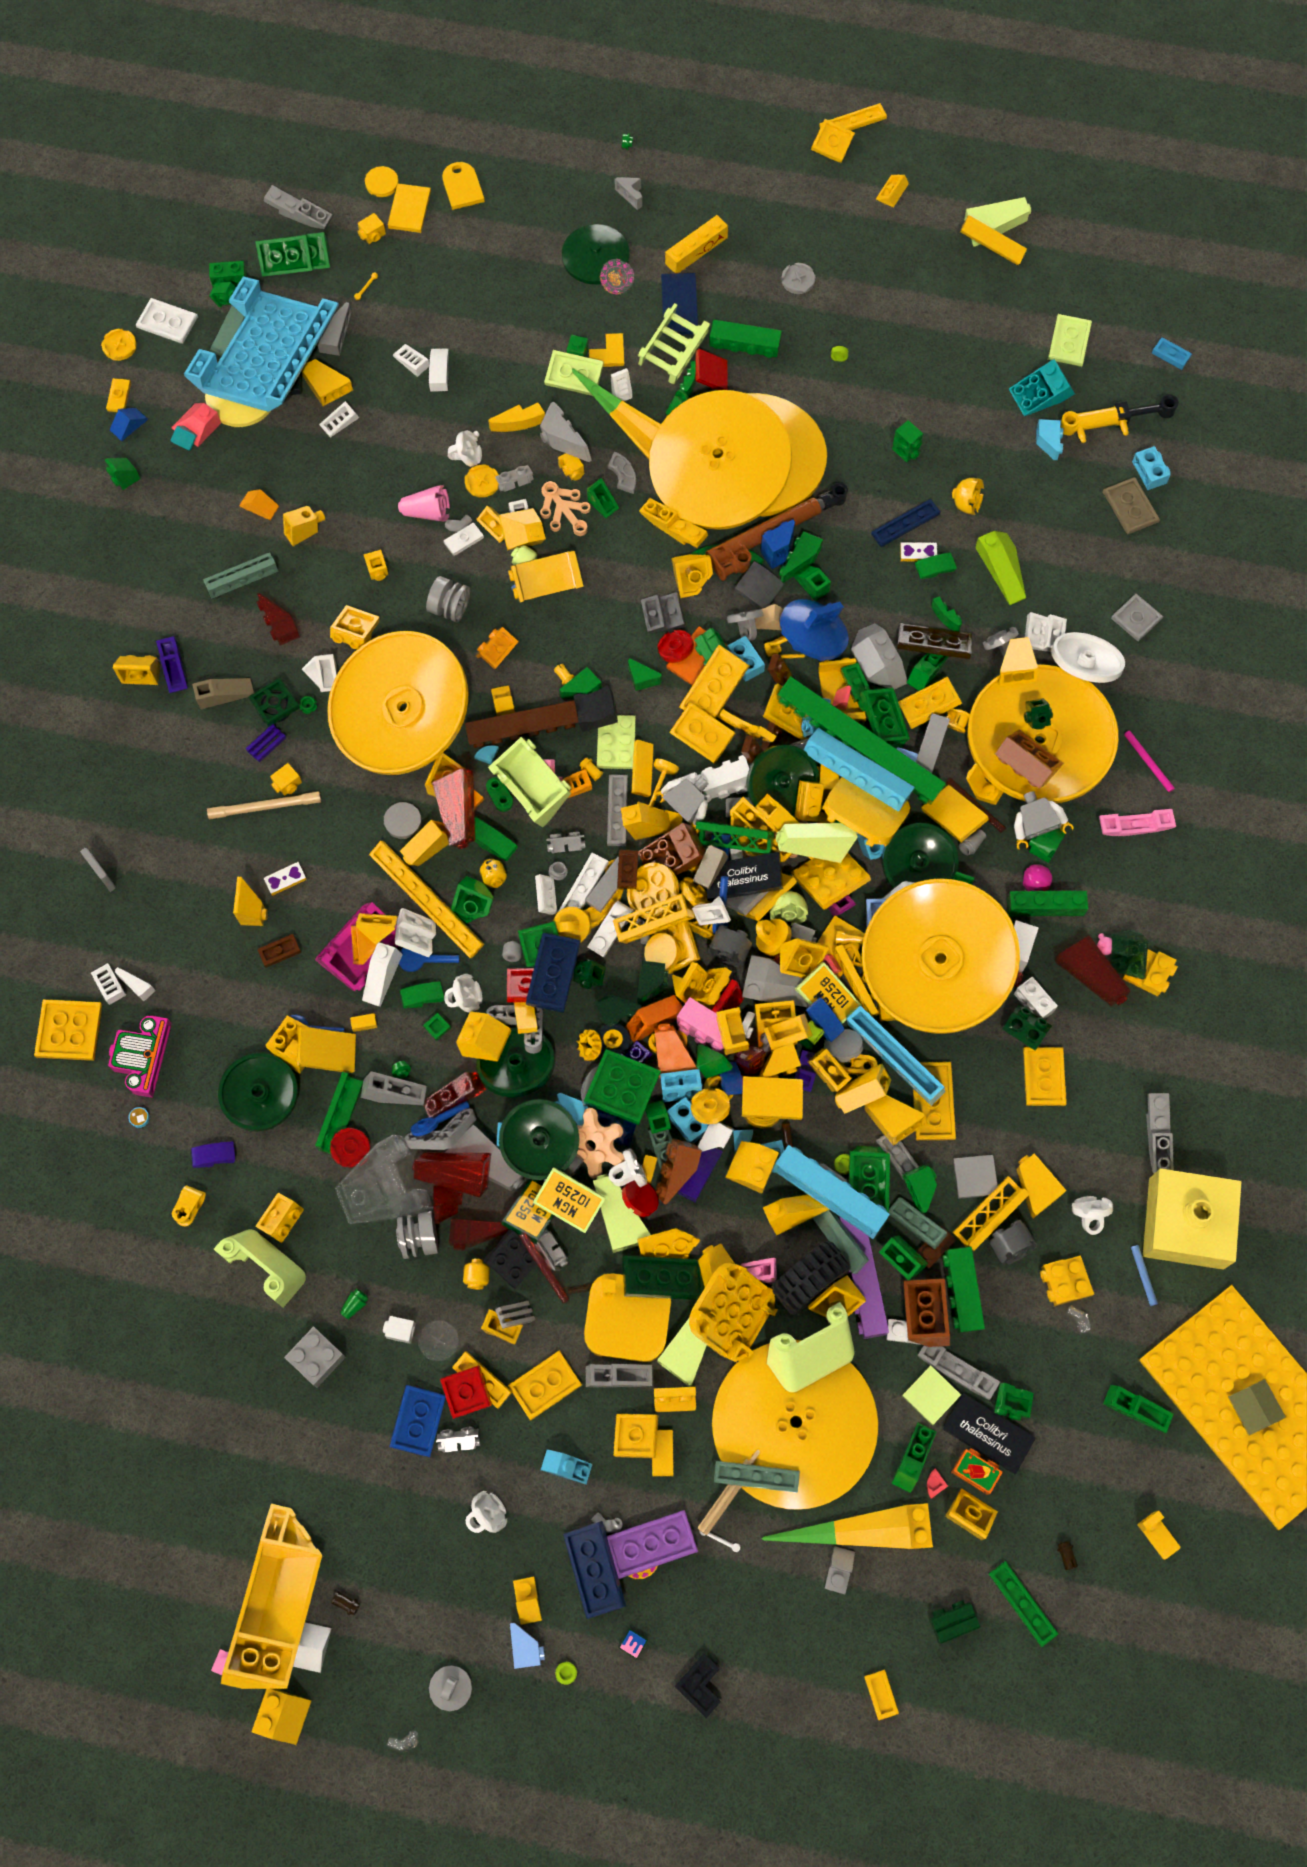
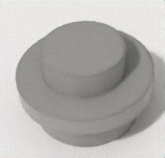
M562 862L553 863L548 870L550 877L555 880H563L568 873L565 864Z

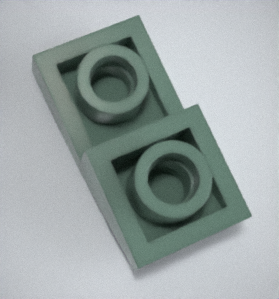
M649 1130L648 1133L661 1171L663 1162L666 1163L668 1156L666 1155V1148L668 1143H671L672 1138L669 1130L654 1134Z

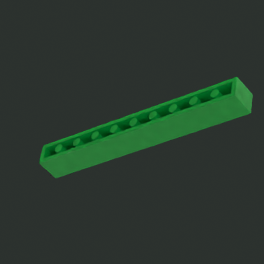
M791 676L777 694L780 705L793 709V713L796 716L809 720V724L812 727L822 729L827 734L914 786L915 788L912 792L918 796V800L922 803H929L931 805L946 783Z

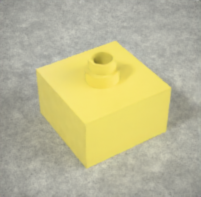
M1159 1169L1149 1178L1143 1257L1223 1270L1236 1262L1241 1181Z

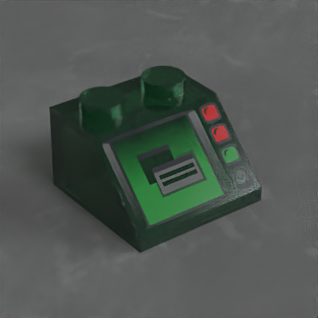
M642 961L637 992V1009L645 1007L663 994V989L668 987L669 971L666 970L665 963Z

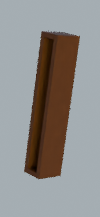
M573 700L467 722L465 727L469 746L473 745L474 748L484 747L486 742H492V745L503 743L502 739L510 738V741L520 739L521 735L528 734V737L537 736L539 731L546 730V733L556 732L558 727L564 726L565 730L575 728V724L579 722Z

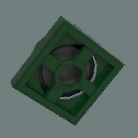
M281 678L248 696L258 715L268 727L276 722L284 721L291 713L300 709L299 704Z

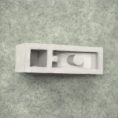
M380 942L377 943L370 960L362 1001L381 1007L403 955L395 947Z

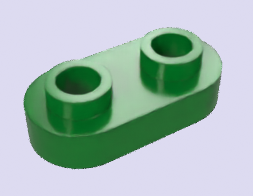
M498 777L489 779L486 783V789L496 809L500 812L509 811L513 807V799L506 785ZM493 784L499 785L496 788L492 787ZM502 799L507 800L505 803L500 802Z

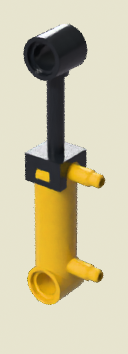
M1167 394L1162 397L1158 405L1129 410L1126 401L1115 403L1114 407L1082 413L1068 411L1063 414L1060 428H1063L1064 435H1072L1077 432L1081 443L1086 442L1084 430L1112 425L1120 427L1123 435L1126 436L1129 434L1128 424L1132 416L1158 412L1163 418H1171L1175 414L1179 400L1176 396Z

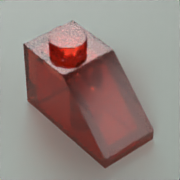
M457 1185L433 1186L434 1222L439 1224L457 1214L458 1205H462V1193H458Z

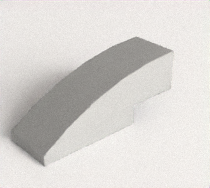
M590 1364L586 1366V1387L652 1386V1365Z

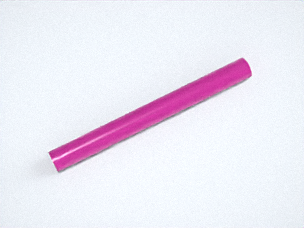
M1127 731L1124 734L1126 739L1168 792L1173 791L1175 788L1131 731Z

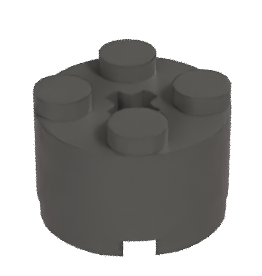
M720 925L714 934L707 952L712 958L715 956L721 958L719 961L732 967H739L740 964L741 966L744 965L752 943L747 938L748 934L744 931L737 930L735 932L726 926Z
M1021 1220L1012 1223L1010 1228L1005 1231L1003 1229L993 1233L994 1238L990 1240V1246L1003 1266H1005V1263L1010 1265L1028 1255L1026 1253L1028 1249L1031 1248L1033 1251L1038 1246L1030 1231Z

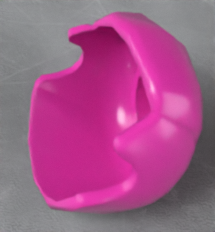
M1041 864L1029 866L1025 870L1023 877L1025 889L1027 891L1049 890L1052 883L1050 870Z

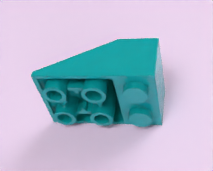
M1055 359L1009 388L1024 416L1059 404L1075 394Z

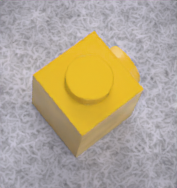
M375 213L358 222V234L368 244L377 242L386 234L383 222Z
M288 763L270 776L273 782L271 784L273 789L277 793L281 792L284 796L295 792L297 786L302 783L300 776Z

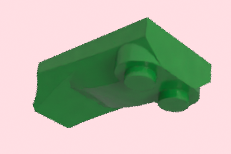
M894 688L865 690L861 692L858 704L860 709L867 714L873 733L895 749L897 747L902 748L910 738Z
M857 1146L855 1150L850 1151L849 1184L858 1193L867 1195L870 1201L876 1205L883 1206L888 1213L890 1153H885L881 1147Z

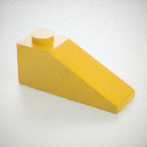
M810 1195L779 1199L763 1207L776 1235L830 1210Z

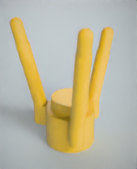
M785 636L764 644L767 657H772V654L781 652L780 644L788 641ZM780 654L782 659L805 657L804 654Z

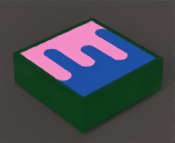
M629 1629L619 1649L638 1659L648 1640Z

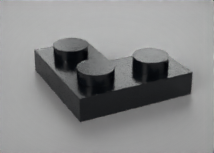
M703 1654L675 1685V1688L707 1718L721 1702L705 1686L719 1671V1668Z

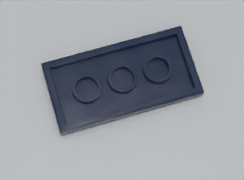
M695 273L661 274L663 320L666 310L668 308L671 309L675 303L677 304L675 314L698 326ZM673 320L667 326L680 335L694 333Z
M548 933L542 934L526 1005L564 1013L581 940Z
M603 1521L563 1534L586 1619L626 1607Z

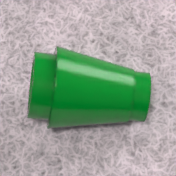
M357 1288L354 1292L351 1291L340 1314L349 1320L367 1305L368 1296Z

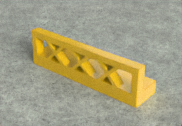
M680 894L614 919L613 923L619 942L627 944L695 917L693 911L687 908L684 895ZM680 900L682 910L678 912L670 910L673 903ZM662 908L665 910L662 918L657 919L653 917L656 909ZM644 914L648 916L645 924L639 925L636 923L639 915ZM624 921L630 922L628 931L622 932L619 923Z
M849 943L844 946L841 944L835 947L832 953L861 1007L872 1017L879 1015V1010L876 1009L872 1001L875 998L872 993L871 995L868 994L863 982L867 983L866 979H864V972L861 978L854 967L855 965L863 970L862 957L855 944ZM849 948H851L853 953L855 954L853 961L850 960L846 952V950Z
M1007 1176L952 1233L965 1247H972V1251H974L1025 1200L1029 1193L1025 1188H1020ZM1009 1183L1015 1192L1010 1197H1003V1188ZM992 1199H999V1208L996 1211H989V1202ZM978 1213H986V1222L983 1225H976V1215ZM964 1227H972V1236L966 1241L960 1232Z

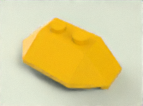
M744 797L730 810L731 825L774 831L772 853L779 852L781 854V862H785L792 855V853L779 851L778 843L776 842V834L779 830ZM742 836L738 839L742 846H747L751 843L747 836ZM759 839L756 843L761 849H767L768 839ZM745 851V852H747L751 857H752V856H758V855H763V854H764V853H757V852Z

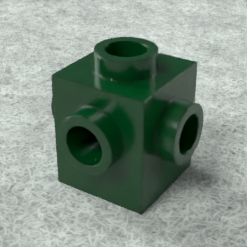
M1044 698L1025 702L1026 712H1024V720L1032 729L1040 730L1044 729L1045 726L1051 725L1053 712L1049 703Z
M593 960L578 962L574 970L573 981L579 983L580 987L585 989L602 986L606 967Z

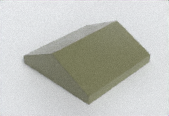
M1265 1379L1228 1397L1248 1435L1286 1418Z

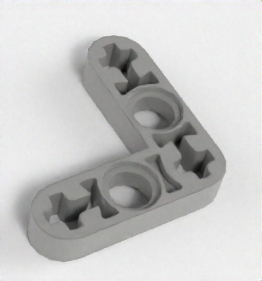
M495 1005L487 1009L486 1014L491 1015L504 1025H517L516 1017L510 1016V1014L515 1013L514 1005ZM534 1007L537 1027L539 1028L538 1032L524 1033L525 1050L533 1054L541 1051L543 1042V1010L538 1007ZM532 1039H535V1045H531Z
M471 1108L460 1111L442 1131H432L423 1136H413L410 1132L405 1136L406 1144L410 1149H448L476 1121L475 1113Z

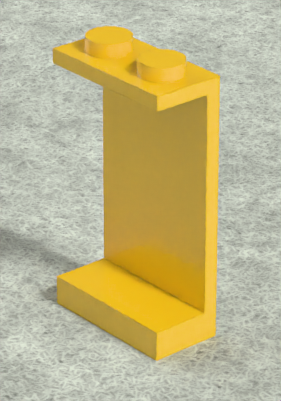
M575 551L510 566L511 570L508 571L510 581H514L515 588H513L514 597L519 602L572 588L583 587Z
M856 658L819 662L818 673L822 697L830 699L832 705L836 691L847 686L841 674V668L855 664ZM850 694L847 708L839 710L864 726L866 721L865 712H862L858 702L854 703Z

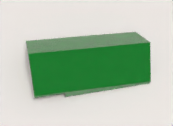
M324 232L255 241L262 277L330 268V250Z

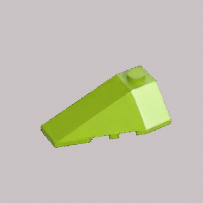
M993 531L979 537L975 548L1009 605L1026 599L1016 547L1009 535L1004 532Z

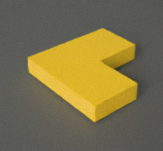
M623 333L606 334V349H589V358L603 361V367L624 366Z

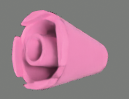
M438 485L403 497L398 503L399 512H402L403 516L445 522L449 518V514H446V508L450 509L447 490L442 489L443 485Z

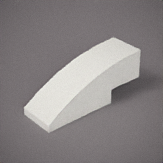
M431 349L429 365L430 391H448L449 349Z

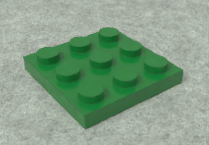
M606 1049L586 1094L584 1104L639 1125L661 1070Z

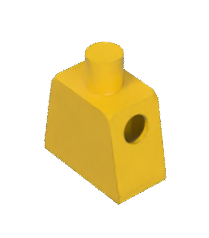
M309 506L284 513V534L291 545L295 546L318 533V523L324 521L325 516L321 510L313 513Z

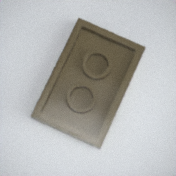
M1135 477L1103 489V494L1127 535L1160 521Z

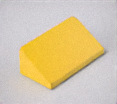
M891 175L876 200L894 208L909 184L906 176Z
M486 506L476 520L500 543L504 540L499 514L492 507Z

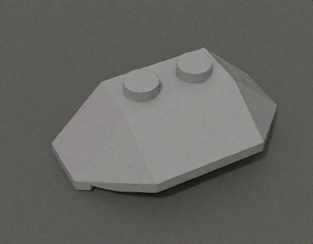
M874 623L858 630L851 651L866 679L878 686L894 688V690L906 685L907 677L902 659L885 629Z

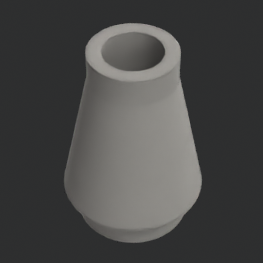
M978 829L962 843L960 842L959 849L967 856L974 854L986 838V834Z

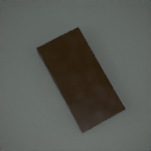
M900 623L897 649L970 659L972 633Z

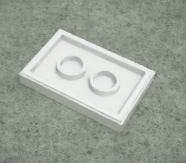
M151 298L137 321L136 327L183 344L198 315Z

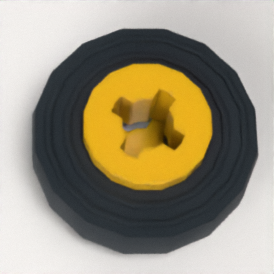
M616 1023L607 1024L598 1031L602 1042L600 1052L602 1055H604L606 1049L620 1055H624L629 1050L631 1044L630 1035L622 1025Z

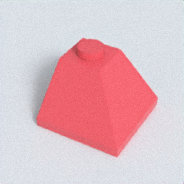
M196 403L172 426V429L175 431L177 426L187 427L197 435L194 445L199 447L221 424V421L214 409L205 403Z

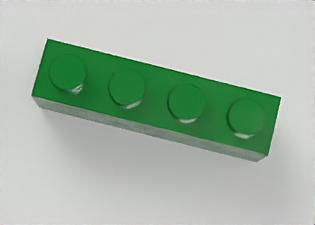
M713 319L709 346L715 349H729L732 352H747L750 355H764L767 358L777 357L782 330Z
M1010 891L1007 897L1008 916H1084L1088 910L1087 891Z
M972 1247L946 1250L945 1255H942L944 1267H947L948 1270L946 1285L947 1288L951 1289L952 1295L949 1296L950 1308H954L955 1316L952 1317L953 1328L957 1329L958 1333L983 1330L985 1326Z

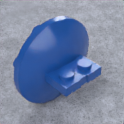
M807 599L792 601L781 613V633L797 652H801L819 661L835 659L844 652L849 640L847 629L838 616L844 606L841 602L823 605Z

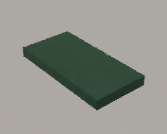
M623 1256L624 1297L698 1300L704 1290L699 1259Z

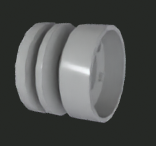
M442 576L437 577L428 595L427 612L438 616L444 613V618L448 620L451 618V621L459 622L469 603L470 587L462 586L458 582L453 586L452 580Z
M432 1211L418 1214V1223L415 1224L411 1215L407 1216L408 1225L405 1224L403 1216L397 1217V1242L404 1259L410 1258L409 1249H412L414 1257H418L419 1247H422L425 1256L439 1253L437 1231Z

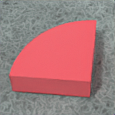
M934 1469L927 1479V1492L931 1499L948 1487L938 1471Z

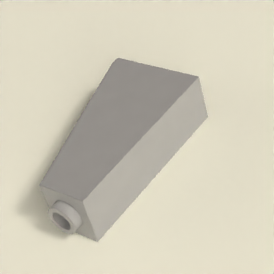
M933 713L916 760L917 764L930 773L933 772L950 720Z
M474 1124L445 1152L450 1160L509 1191H512L514 1188L517 1190L524 1183L523 1179L525 1177L517 1174L507 1165L501 1151Z

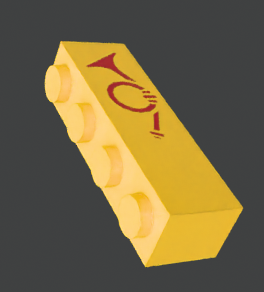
M716 215L665 252V264L674 273H680L727 239L728 225Z

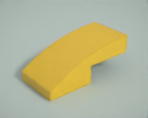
M657 1430L656 1458H652V1476H673V1430Z

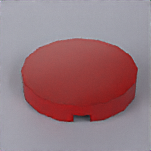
M674 630L673 633L668 632L658 643L659 655L663 660L670 663L683 661L694 649L693 639L689 633L683 630Z
M354 1128L340 1130L334 1135L330 1143L331 1156L342 1167L352 1168L359 1166L366 1160L370 1151V1143L367 1136L362 1131Z
M633 1180L625 1184L622 1189V1199L628 1209L634 1210V1214L647 1217L657 1210L659 1205L658 1196L650 1184L647 1183L639 1187L636 1181Z

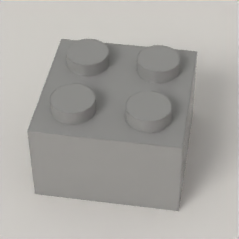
M313 1326L284 1358L313 1386L318 1388L346 1357Z

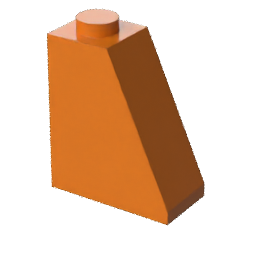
M672 995L638 1009L624 1028L627 1029L631 1040L635 1043L654 1033V1027H658L660 1024H670L677 1020V1015L683 1006L676 996Z
M660 1024L658 1027H654L658 1070H661L660 1074L698 1069L696 1062L674 1026Z

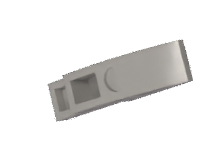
M273 185L264 197V202L277 208L279 214L310 227L325 229L333 214L302 198L300 201Z
M1149 1093L1148 1114H1146L1152 1172L1156 1173L1159 1169L1174 1171L1173 1134L1170 1133L1169 1093Z

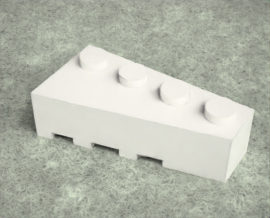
M742 755L739 756L738 761L733 763L728 760L722 762L723 765L719 768L708 767L699 775L694 772L680 778L688 779L694 784L702 776L709 783L702 791L707 797L706 801L709 802L712 798H726L729 794L735 792L737 794L745 793L747 791L746 781L749 766L746 758Z

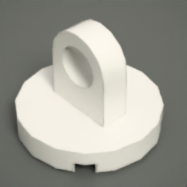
M468 430L460 432L457 435L456 444L448 448V458L451 460H462L470 467L480 463L482 449L480 445H477V437Z
M463 974L455 978L453 987L448 989L444 995L445 1003L449 1007H460L469 1013L480 1008L479 1004L482 1003L483 999L482 991L478 982L473 981V976ZM453 993H454V997H455V1000H456L455 1003H454L453 1000H452V995H453Z
M630 1148L623 1151L625 1161L614 1166L609 1171L611 1182L615 1186H623L635 1180L639 1187L646 1185L647 1178L642 1166L637 1163V1156ZM619 1172H624L620 1179H615Z
M1094 1196L1081 1197L1072 1203V1212L1082 1217V1226L1086 1232L1096 1235L1104 1227V1217L1112 1214L1113 1203L1104 1197L1102 1200H1097V1197ZM1097 1220L1096 1225L1093 1228H1089L1090 1222Z
M482 1491L474 1496L472 1512L466 1517L467 1527L475 1533H479L484 1529L496 1533L507 1524V1518L505 1519L506 1509L496 1495L492 1493L487 1494V1491ZM473 1517L476 1518L477 1522H478L480 1525H477V1524L474 1522Z

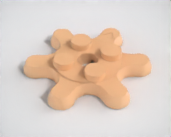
M587 1108L583 1113L584 1123L577 1125L580 1136L577 1154L584 1159L588 1167L589 1177L596 1179V1177L602 1175L603 1162H609L616 1166L625 1161L623 1154L618 1152L613 1145L614 1140L622 1136L623 1128L616 1123L609 1127L601 1126L598 1122L597 1111L593 1108ZM588 1140H592L596 1144L595 1149L587 1144Z

